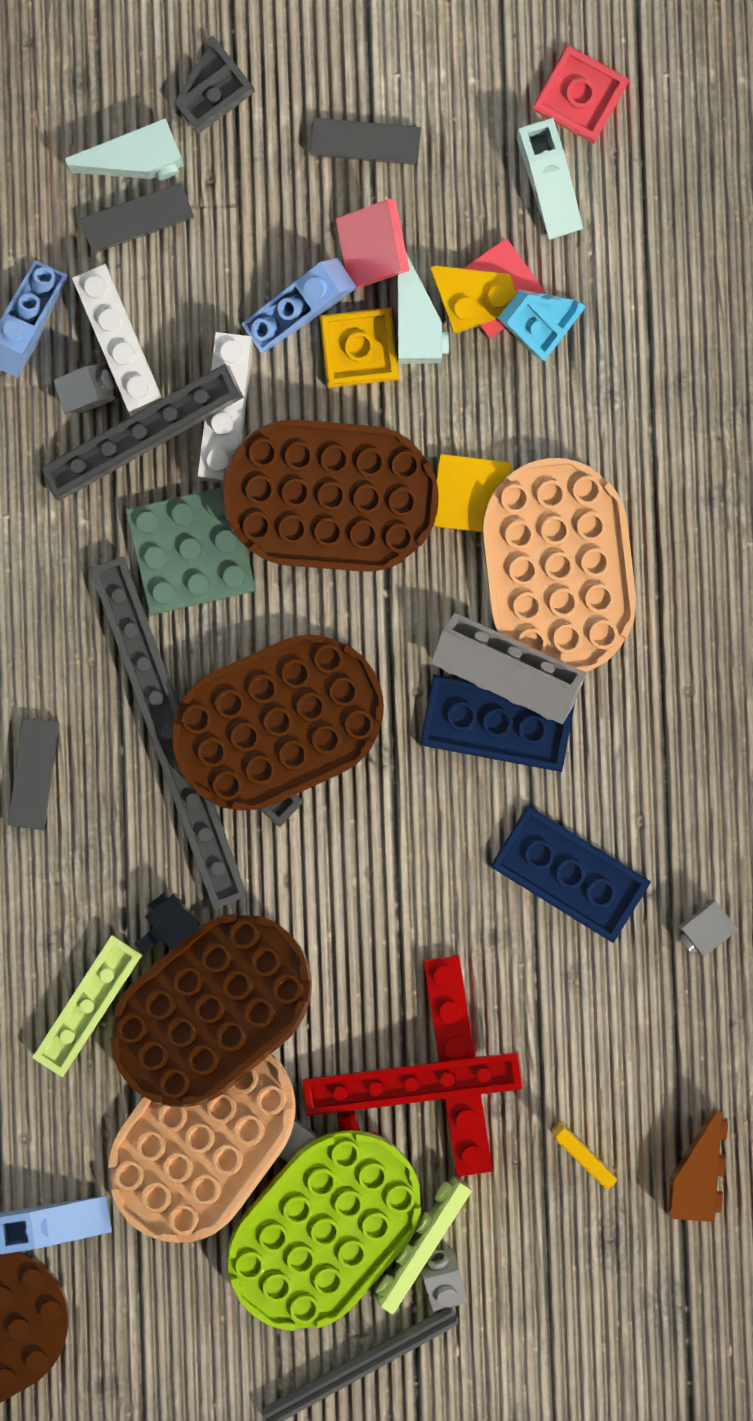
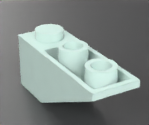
M550 118L518 128L516 138L548 239L551 240L583 230L567 161L554 119Z

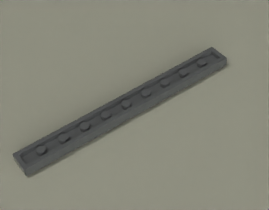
M122 556L90 568L92 577L213 909L246 898L248 894L215 804L202 798L188 785L176 764L172 748V728L179 705L126 559Z

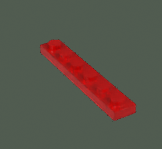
M454 955L423 960L439 1061L475 1057L460 956ZM481 1095L445 1099L457 1177L493 1172Z
M519 1051L305 1078L302 1080L307 1116L521 1090L524 1088Z

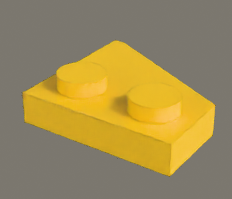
M444 266L430 267L454 335L498 319L517 294L510 274Z

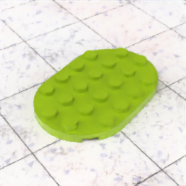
M355 1130L329 1133L301 1148L246 1210L232 1232L227 1252L228 1274L235 1294L246 1310L261 1322L287 1331L315 1326L321 1328L335 1322L348 1313L404 1250L418 1226L421 1215L420 1185L414 1169L404 1154L395 1145L380 1136Z

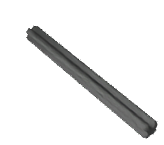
M447 1308L438 1311L265 1406L262 1409L265 1421H284L457 1326L459 1322L454 1310Z

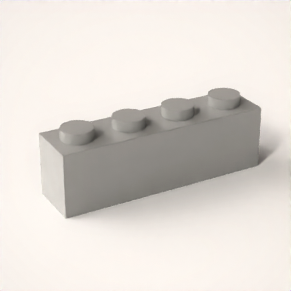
M458 613L453 614L442 630L431 664L449 674L457 675L474 683L481 689L489 690L508 699L513 704L526 707L541 714L544 718L554 720L562 725L575 704L587 674Z

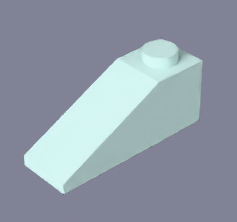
M166 118L65 158L71 173L152 179L158 176L159 180H164L176 175L179 172L178 168L184 166Z
M407 255L409 271L397 275L398 364L441 363L442 354H449V332H442V321Z

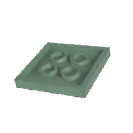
M222 487L126 509L151 616L256 592L247 548L233 533L224 513Z

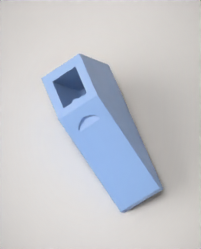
M338 258L319 262L244 321L242 326L248 335L252 336L254 344L262 354L329 310L355 290L357 286Z
M36 260L33 262L0 319V370L17 378L19 377L35 349L67 279V274Z
M107 1195L0 1212V1254L38 1249L112 1232Z

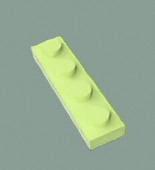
M111 935L32 1058L59 1076L64 1077L142 957V953L116 936Z
M453 1175L449 1183L445 1181L440 1186L435 1195V1201L437 1202L430 1213L425 1212L420 1217L415 1230L417 1232L410 1244H407L404 1250L397 1256L395 1260L397 1264L391 1274H385L376 1288L377 1296L375 1298L381 1308L391 1314H394L472 1192L469 1186Z

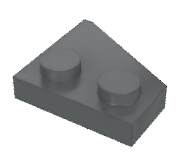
M213 35L206 42L207 48L199 64L195 63L189 74L188 84L182 88L175 101L177 109L197 134L201 133L255 92L253 85Z

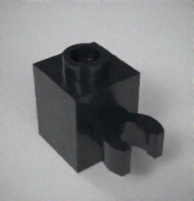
M163 892L147 905L151 912L144 916L153 929L134 944L142 955L162 940L172 951L199 930L201 924L176 893L168 897Z

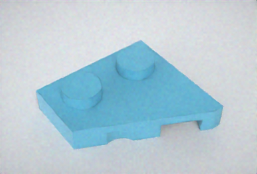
M519 290L498 319L535 357L545 361L586 306L571 298Z

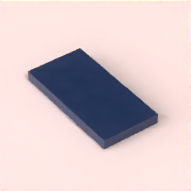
M433 674L420 746L562 772L574 706L562 725L554 720H548L541 714L526 707L513 704L498 694L481 689L467 680Z
M529 805L525 808L490 865L497 872L612 943L615 942L651 883L645 877Z

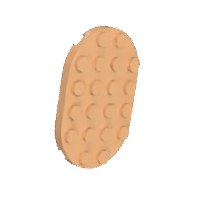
M547 458L518 468L496 488L487 504L483 518V547L490 609L495 630L581 671H590L608 661L618 651L631 631L636 613V593L628 522L623 503L610 482H607L599 473L583 463L562 458Z
M271 1053L225 1093L201 1105L170 1107L153 1102L146 1097L142 1098L114 1140L108 1167L111 1168L113 1188L111 1193L121 1214L134 1228L157 1240L171 1243H188L215 1234L233 1219L278 1158L292 1132L295 1119V1096L290 1078L279 1060Z

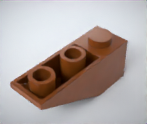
M718 1108L711 1110L670 1177L667 1214L671 1219L715 1222V1213H721L723 1192L717 1191L718 1176H724L725 1155L720 1154V1140L727 1139L728 1119L722 1118V1111Z

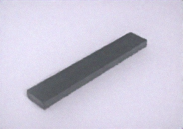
M223 364L41 467L54 498L61 501L241 400L244 396L230 366Z

